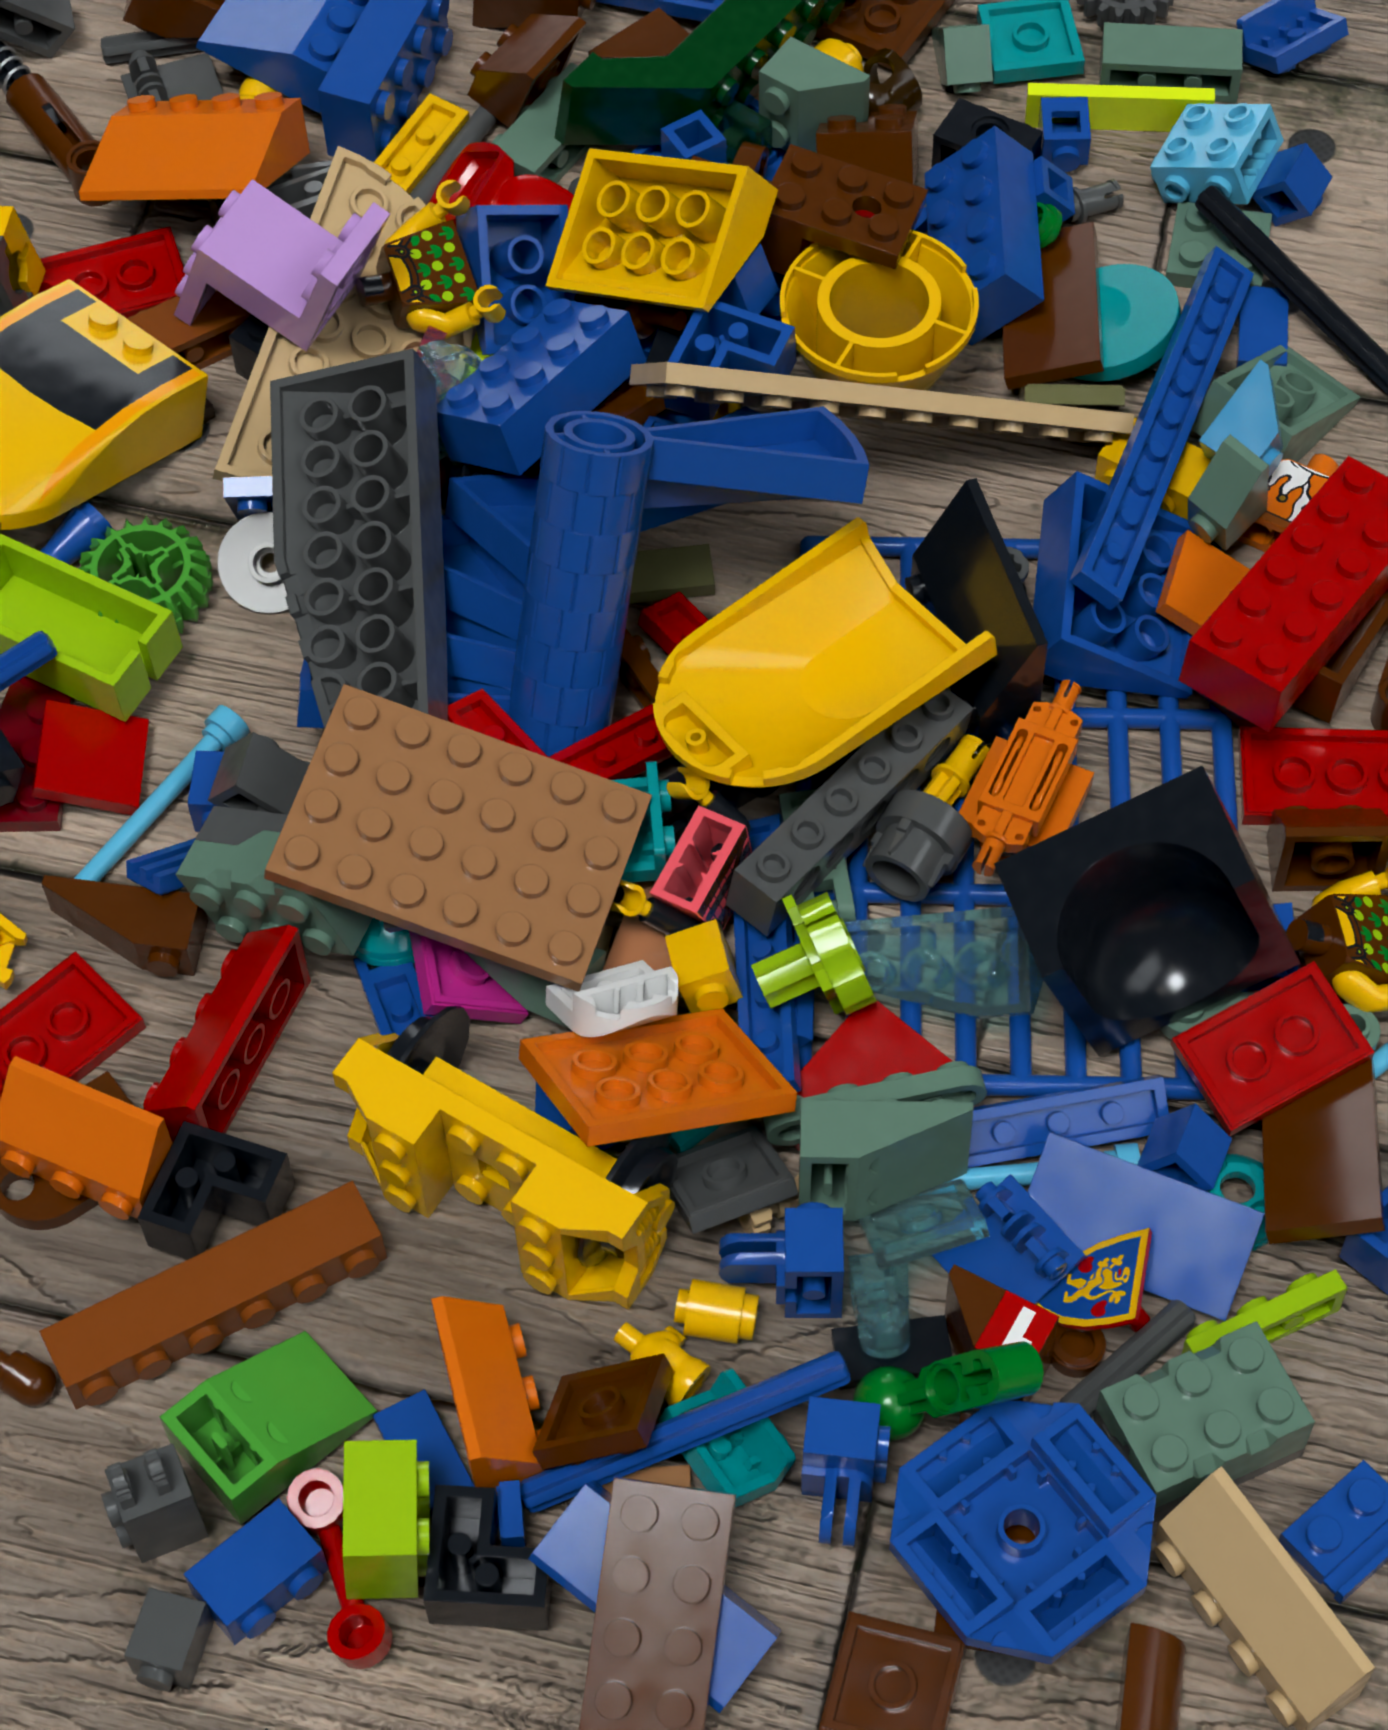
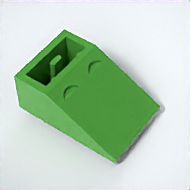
M304 1331L206 1379L159 1416L169 1442L174 1444L178 1453L238 1523L242 1525L289 1487L297 1475L311 1469L373 1418V1414L377 1413V1410L312 1337Z

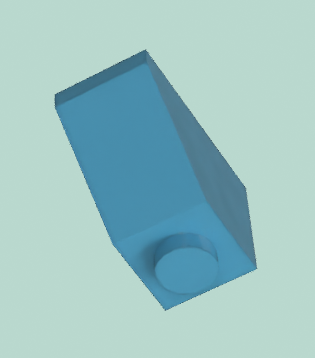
M1259 360L1199 439V443L1204 456L1212 460L1222 442L1231 434L1269 465L1270 477L1283 458V453L1280 452L1283 449L1274 384L1269 365Z

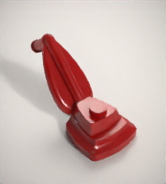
M488 142L468 144L457 156L438 184L439 186L446 180L457 181L461 185V189L450 197L449 203L455 202L464 195L470 200L469 208L476 205H568L569 213L574 194L569 190L539 175L523 174L514 177V160L498 145ZM437 188L429 201L434 204L438 203L436 199ZM448 213L445 215L446 221L453 220L457 230L456 216Z

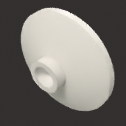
M273 512L256 513L241 519L226 533L218 552V572L225 590L237 603L247 609L260 613H278L288 610L285 599L287 593L283 580L278 576L277 570L269 573L262 567L263 557L268 553L274 554Z

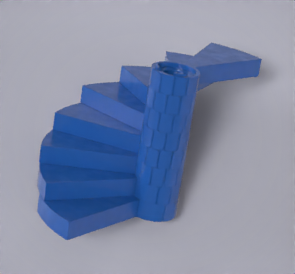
M745 406L715 420L682 424L649 416L643 426L628 418L610 413L572 411L555 415L546 423L539 475L518 476L502 474L449 478L445 515H442L448 705L483 688L548 757L610 726L640 532L727 503L814 498L862 504L869 471V462L862 445L851 430L824 406L764 414ZM304 659L299 680L297 727L324 728L311 685L313 679L308 663Z

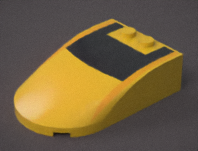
M70 279L33 296L0 317L1 530L26 528L52 520L202 437L208 375Z

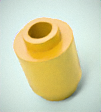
M692 1279L690 1290L679 1288L674 1322L684 1324L683 1336L738 1344L739 1339L752 1341L760 1295L746 1293V1287Z

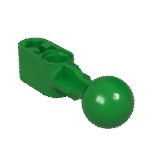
M1020 1341L977 1349L934 1361L930 1365L921 1368L918 1378L905 1369L895 1366H884L870 1371L860 1380L854 1391L852 1401L881 1404L879 1425L891 1426L889 1441H899L909 1437L920 1427L926 1412L933 1418H942L1035 1394L1043 1382V1364L1037 1350L1031 1344Z

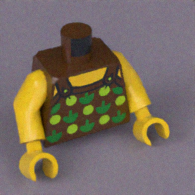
M446 180L442 182L436 191L438 203L429 202L405 221L385 241L384 246L381 247L376 265L377 274L360 277L356 280L357 295L362 307L387 303L396 327L400 329L412 328L414 331L442 340L451 338L479 325L480 318L484 317L491 323H499L506 314V310L501 304H494L488 307L491 302L500 300L503 294L493 285H484L477 289L454 221H446L445 215L448 213L460 216L469 210L470 200L464 195L455 202L449 203L450 197L461 189V185L457 181Z
M1388 865L1383 873L1374 875L1371 870L1339 881L1322 891L1312 900L1311 908L1293 920L1286 930L1294 950L1303 953L1306 965L1315 961L1337 996L1364 1012L1388 1011V896L1381 895V890H1388Z

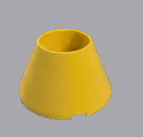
M913 230L896 269L814 242L793 261L785 274L780 291V316L782 323L795 327L796 350L816 378L929 391L969 342L977 323L979 295L977 287L974 288L971 279L966 273L967 265L953 250L935 238Z

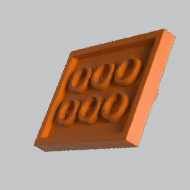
M723 1008L675 1015L600 1037H582L572 1031L520 1039L519 1060L587 1147L795 1112L797 1091Z

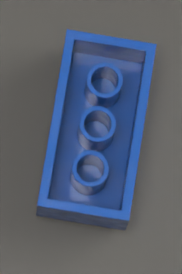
M449 0L368 1L317 90L329 156L334 157L337 147L340 146L374 162L402 128L405 121L415 112L419 95L424 87L428 88L431 85L439 59L442 55L446 56L449 53L452 45L453 31L448 28L447 20Z
M993 126L979 137L972 139L960 150L942 162L935 164L929 171L924 173L925 189H928L926 198L928 236L945 244L967 265L966 273L971 279L974 288L977 287L979 311L975 330L968 342L971 346L1044 301L1033 153L996 126Z
M558 298L548 303L543 308L541 314L526 327L517 330L511 336L509 342L494 355L485 358L479 364L477 370L461 384L449 389L446 397L437 404L438 432L450 460L518 476L522 475L541 457L544 429L549 419L566 412L592 411L630 377L631 364H644L647 361L629 311L608 308L603 305L570 301L565 298Z

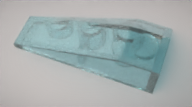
M1012 906L844 922L866 969L864 974L874 993L978 1019L1034 1014L1044 980L1041 977Z

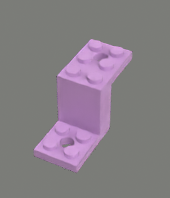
M252 179L241 194L236 190L229 194L218 212V215L221 217L214 228L206 225L195 239L191 247L194 253L182 271L185 273V276L175 290V294L180 299L174 315L190 326L215 292L219 291L291 342L307 351L356 285V280L360 278L390 213L373 202L363 217L354 213L337 238Z

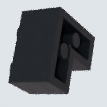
M183 1121L138 1216L147 1245L190 1259L205 1252L222 1214L257 1226L280 1216L295 1184L288 1154Z
M452 1485L435 1486L430 1532V1554L427 1560L423 1598L429 1624L549 1630L553 1579L528 1559L535 1548L497 1546L499 1517L495 1488Z

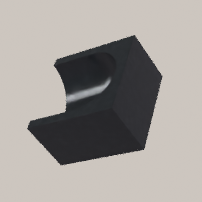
M1203 765L994 863L1042 979L1098 1056L1301 964L1255 864Z

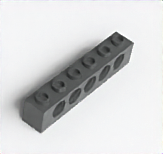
M946 688L869 739L734 869L726 905L768 937L789 916L782 899L792 894L796 904H801L823 882L825 877L833 869H836V866L844 857L846 859L876 830L878 820L894 795L902 790H916L931 775L933 768L937 764L943 763L958 745L959 740L966 734L974 708Z

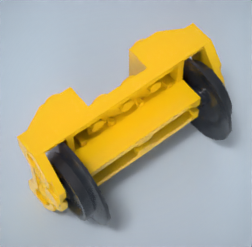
M447 1006L433 1017H420L411 1023L400 1036L396 1033L388 1035L376 1033L360 1037L356 1040L334 1069L332 1075L335 1086L349 1093L357 1106L347 1135L350 1149L364 1156L383 1192V1196L390 1204L403 1212L409 1213L413 1209L429 1218L454 1184L455 1189L465 1199L477 1205L486 1202L501 1211L503 1218L515 1227L521 1273H523V1278L534 1289L547 1295L554 1291L567 1300L616 1302L629 1310L654 1273L667 1239L666 1224L675 1207V1202L670 1200V1189L676 1175L678 1160L676 1155L669 1150L671 1133L633 1139L617 1159L595 1146L587 1147L580 1137L459 1070L458 1068L469 1039L470 1017L461 1006Z

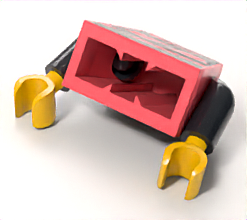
M678 767V771L686 779V785L680 782H668L666 787L669 795L675 799L696 800L699 805L651 889L650 894L652 897L646 900V894L641 886L621 879L619 885L624 889L623 899L618 904L613 902L610 910L629 917L639 914V921L665 935H670L714 919L717 920L723 931L733 914V910L726 905V900L734 869L752 853L750 823L717 790L709 791V779L696 774L687 767Z

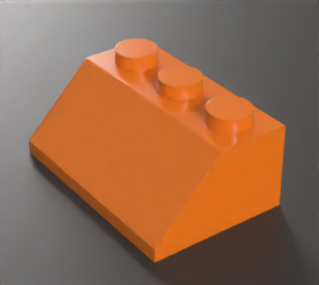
M15 1056L9 1065L0 1100L1 1164L7 1170L20 1177L30 1178L33 1174L49 1181L56 1191L69 1198L78 1199L80 1195L97 1201L105 1212L118 1219L128 1220L130 1216L138 1219L141 1209L172 1146L164 1118Z
M446 1296L432 1298L440 1344L474 1486L495 1488L496 1490L499 1482L520 1480L521 1482L523 1479L543 1472L544 1469L541 1468L532 1452L541 1429H534L530 1411L540 1409L539 1399L533 1376L521 1377L517 1361L519 1358L527 1357L520 1324L508 1325L504 1305Z

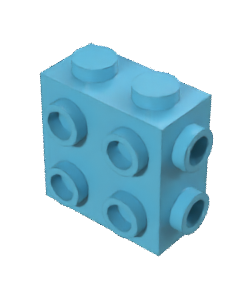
M1187 104L1150 166L1152 179L1157 184L1164 203H1180L1183 201L1195 203L1199 194L1213 185L1234 204H1248L1284 141L1271 104Z

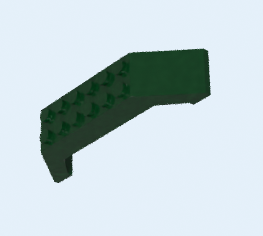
M725 0L668 56L602 59L592 52L563 80L554 138L563 145H661V128L700 109L721 133L729 124L733 112L741 104L746 107L756 98L759 93V71L790 37L810 45L817 30L824 23L829 25L836 20L847 0Z

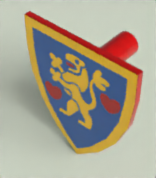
M1146 1228L1122 1234L1083 1251L1086 1257L1036 1305L1059 1316L1058 1325L1065 1328L1090 1331L1128 1325L1132 1331L1137 1332L1150 1321V1316L1141 1306L1152 1237L1151 1229Z

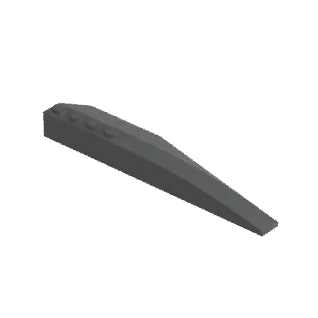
M412 348L270 381L274 562L278 576L283 580L287 593L285 599L290 615L294 618L301 639L298 641L303 658L308 663L313 679L311 685L324 728L343 684L448 721L446 607L436 378ZM383 922L385 930L389 933L405 930Z

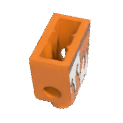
M1325 454L1313 455L1307 466L1291 459L1281 460L1277 469L1268 479L1267 510L1237 541L1266 552L1337 470L1338 464L1336 461Z

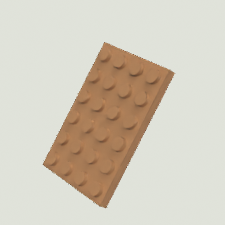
M343 684L267 863L264 879L579 992L652 795Z

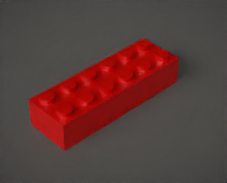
M1348 456L1192 636L1188 643L1178 681L1265 731L1270 732L1388 589V477Z

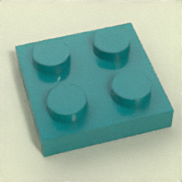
M1013 0L979 4L977 6L978 24H989L993 84L1084 74L1085 59L1069 0Z

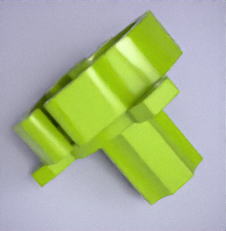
M825 892L799 905L796 904L792 894L783 898L782 901L795 927L800 943L751 964L770 1009L818 987H821L835 1015L843 1011L848 1015L877 1002L864 974L866 969L842 918L839 919L828 893Z

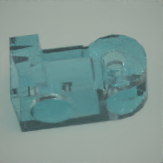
M905 1250L848 1256L850 1299L862 1350L869 1356L886 1359L903 1354L910 1346L908 1263Z

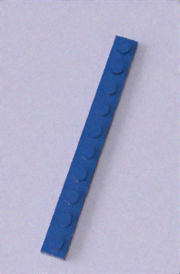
M1217 246L1203 260L1069 580L1110 611L1124 598L1254 273Z

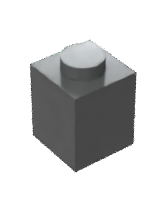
M149 1587L124 1654L133 1674L137 1675L136 1680L139 1683L159 1691H170L172 1685L186 1689L191 1688L214 1624L206 1602Z

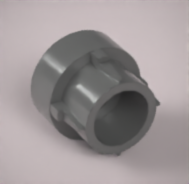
M902 790L894 795L878 820L876 833L871 840L872 847L862 866L866 868L871 879L891 895L905 901H922L941 876L950 875L956 870L973 842V837H971L972 830L963 816L943 800L918 790Z

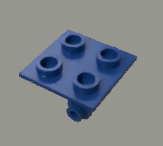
M1011 1174L997 1187L992 1181L983 1185L975 1195L980 1203L930 1251V1254L948 1274L955 1264L1034 1304H1037L1086 1257L1084 1252Z

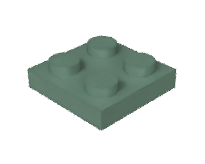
M1185 201L1178 203L1165 276L1172 285L1192 288L1205 256L1217 246L1254 273L1249 286L1261 287L1263 273L1196 208L1195 203ZM1240 209L1269 238L1272 214Z

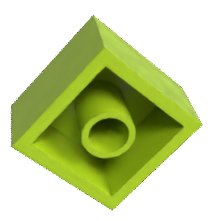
M417 1440L344 1441L343 1567L346 1599L418 1598V1577H426L427 1560L430 1554L429 1461H417Z

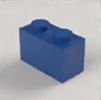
M278 1498L183 1575L191 1593L198 1601L206 1602L213 1620L235 1646L246 1636L251 1639L263 1633L274 1622L276 1612L293 1598L301 1600L315 1591L323 1581V1574L329 1568L323 1550Z

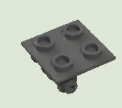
M137 50L132 53L128 63L130 73L120 76L128 99L141 95L155 96V101H169L174 96L195 94L198 100H211L214 96L224 94L211 58L207 53L157 66L155 58L145 50Z

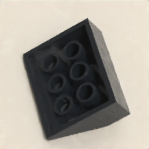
M977 478L965 481L913 553L911 576L905 578V587L908 593L965 644L984 631H989L995 637L997 655L948 687H953L955 694L974 708L967 729H970L972 735L983 741L979 745L980 747L992 744L996 736L1007 740L1018 718L1025 719L1033 702L1041 701L1048 642Z

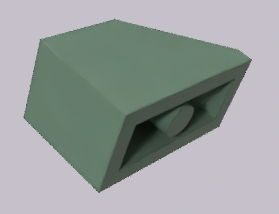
M989 24L932 28V41L941 85H953L954 94L979 92L981 91V82L993 81Z
M1231 434L1222 442L1188 497V524L1191 530L1206 543L1214 541L1225 551L1267 510L1269 465Z

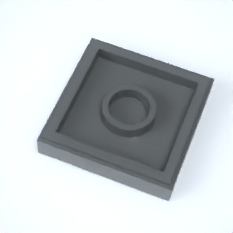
M758 1125L750 1126L675 1154L678 1164L670 1189V1198L675 1202L676 1208L692 1234L798 1195L794 1177Z

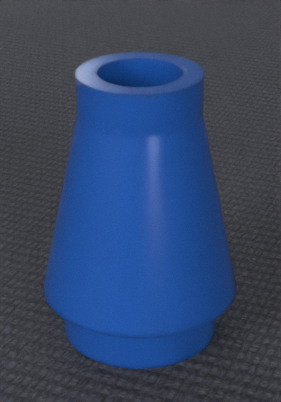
M85 501L79 508L74 507L68 512L40 551L71 565L81 559L82 552L91 551V538L105 540L107 526L110 528L112 526L93 505Z

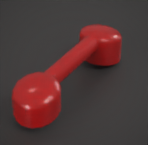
M320 1468L305 1470L297 1475L290 1484L287 1493L288 1510L309 1534L319 1536L341 1610L330 1622L327 1630V1642L332 1652L347 1667L359 1670L371 1668L381 1662L388 1654L392 1644V1630L382 1614L371 1605L364 1604L363 1599H346L343 1567V1533L341 1530L343 1527V1484L338 1477L328 1470Z

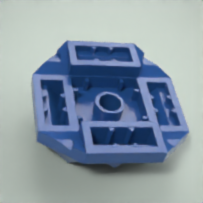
M1007 1401L981 1408L899 1468L889 1550L965 1645L1051 1665L1145 1593L1157 1495L1079 1403L1054 1402L1053 1405L1026 1401ZM1013 1525H1022L1033 1532L1035 1539L1030 1543L1019 1544L1009 1539L1005 1530Z

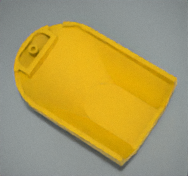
M857 517L685 637L667 657L658 674L659 684L655 703H653L654 717L661 739L667 749L679 762L698 775L718 783L747 788H763L789 784L812 776L832 765L996 656V640L989 631H984L965 644L897 583L872 542L866 522Z

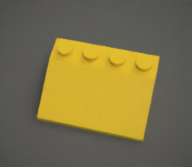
M589 148L545 287L555 291L709 312L764 237L778 189L749 166Z

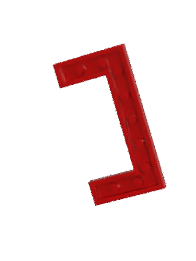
M679 591L641 610L638 625L670 655L673 649L685 637L709 620ZM483 688L448 705L449 722L548 757ZM653 704L548 758L609 780L632 778L646 770V762L657 761L658 764L673 755L661 739L654 717Z

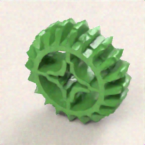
M146 515L141 525L133 526L129 520L125 519L123 529L116 531L107 526L105 540L91 538V551L81 553V567L78 569L171 610L180 634L183 633L184 620L198 622V609L208 607L210 599L208 593L213 591V577L210 572L212 566L209 555H206L198 537H190V533L184 525L173 529L172 524L167 518L163 519L158 525H153ZM99 611V612H98V616L102 617L103 615H102V613Z

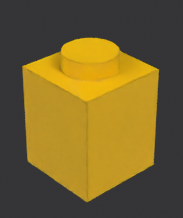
M716 919L665 936L672 968L678 976V989L690 1013L721 1009L743 998L731 949Z

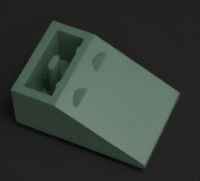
M823 1097L817 1100L801 1099L798 1206L808 1202L824 1203L830 1208H843V1221H856L966 1174L973 1119V1102H955L949 1099H938L932 1102L897 1101L891 1098H880L874 1101L840 1100L834 1097Z

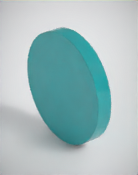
M1116 264L1099 268L1104 371L1073 378L1094 382L1122 379L1143 371L1164 356L1182 310L1174 286L1158 271L1134 264Z

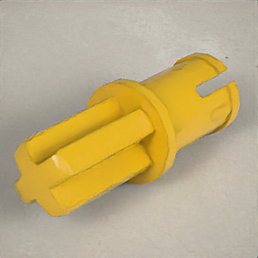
M964 735L947 760L933 768L931 772L932 780L923 792L931 794L952 806L957 798L964 797L969 792V782L983 764L989 747L985 745L978 754H975L974 752L983 741L974 735Z

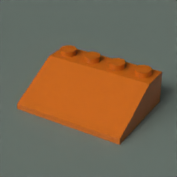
M281 92L262 93L255 96L254 99H240L238 93L220 94L212 97L211 100H198L195 94L174 96L169 101H155V96L141 95L127 100V106L113 114L109 120L80 187V201L226 199L233 190L241 194L252 179L267 188L310 153L301 98H283Z

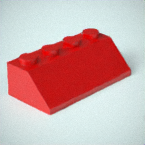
M284 925L248 932L238 949L230 950L225 957L221 968V979L212 993L208 992L202 997L196 1010L195 1024L186 1038L181 1037L176 1042L170 1055L169 1069L161 1082H155L150 1087L144 1100L143 1110L164 1118L172 1144L183 1121L224 1134L227 1132L311 982L298 928Z

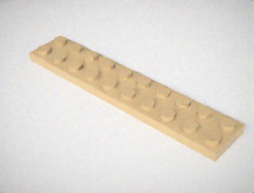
M674 362L631 364L629 385L647 387L646 397L694 398V402L725 404V402L742 403V407L746 406L755 409L785 408L798 410L824 406L831 413L835 414L836 417L877 418L881 419V422L896 424L924 423L927 424V427L943 429L971 428L972 432L1001 434V432L1016 433L1018 437L1039 439L1052 437L1060 438V441L1073 443H1113L1114 433L1131 434L1134 425V414Z

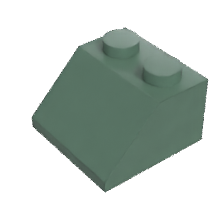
M790 37L759 71V138L766 141L772 147L780 148L784 151H787L789 145L792 144L817 153L816 132L820 123H827L828 117L852 115L856 117V122L868 121L870 75Z

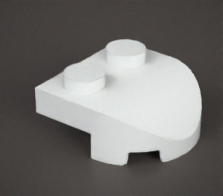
M640 960L586 975L579 992L558 984L546 986V1006L575 1034L582 1037H600L677 1015L678 976L671 966L654 971L645 961Z

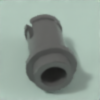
M1111 179L1105 183L1081 190L1073 187L1075 214L1066 221L1068 223L1075 222L1077 225L1083 224L1087 221L1088 217L1121 209L1124 203L1123 194L1107 199L1104 198L1105 195L1120 190L1119 183L1115 179Z

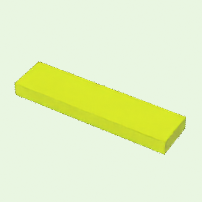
M1028 83L1025 123L1033 128H1038L1041 97H1088L1090 129L1171 132L1173 125L1176 124L1187 104H1215V88ZM1052 118V123H1075L1076 118Z

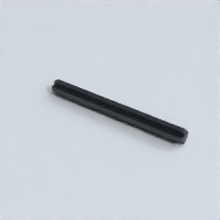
M1211 185L1203 190L1195 202L1196 208L1388 395V354L1216 186Z

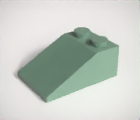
M1279 345L1214 379L1203 399L1191 430L1202 437L1259 360L1269 365L1273 379L1283 449L1280 451L1283 453L1282 460L1291 459L1298 462L1357 405L1360 399L1359 395L1289 346L1287 350L1282 345ZM1287 352V367L1274 365Z

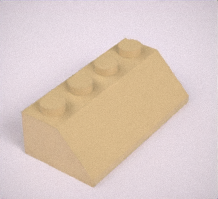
M1221 1466L1211 1473L1159 1522L1155 1535V1541L1158 1545L1154 1547V1551L1167 1572L1174 1578L1181 1574L1195 1594L1191 1596V1601L1201 1618L1210 1627L1218 1624L1231 1641L1227 1648L1238 1668L1248 1677L1255 1674L1269 1692L1265 1696V1700L1276 1719L1286 1728L1293 1725L1296 1730H1313L1360 1696L1375 1667Z

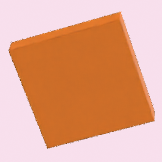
M1187 530L1177 539L1155 612L1191 635H1194L1250 569Z

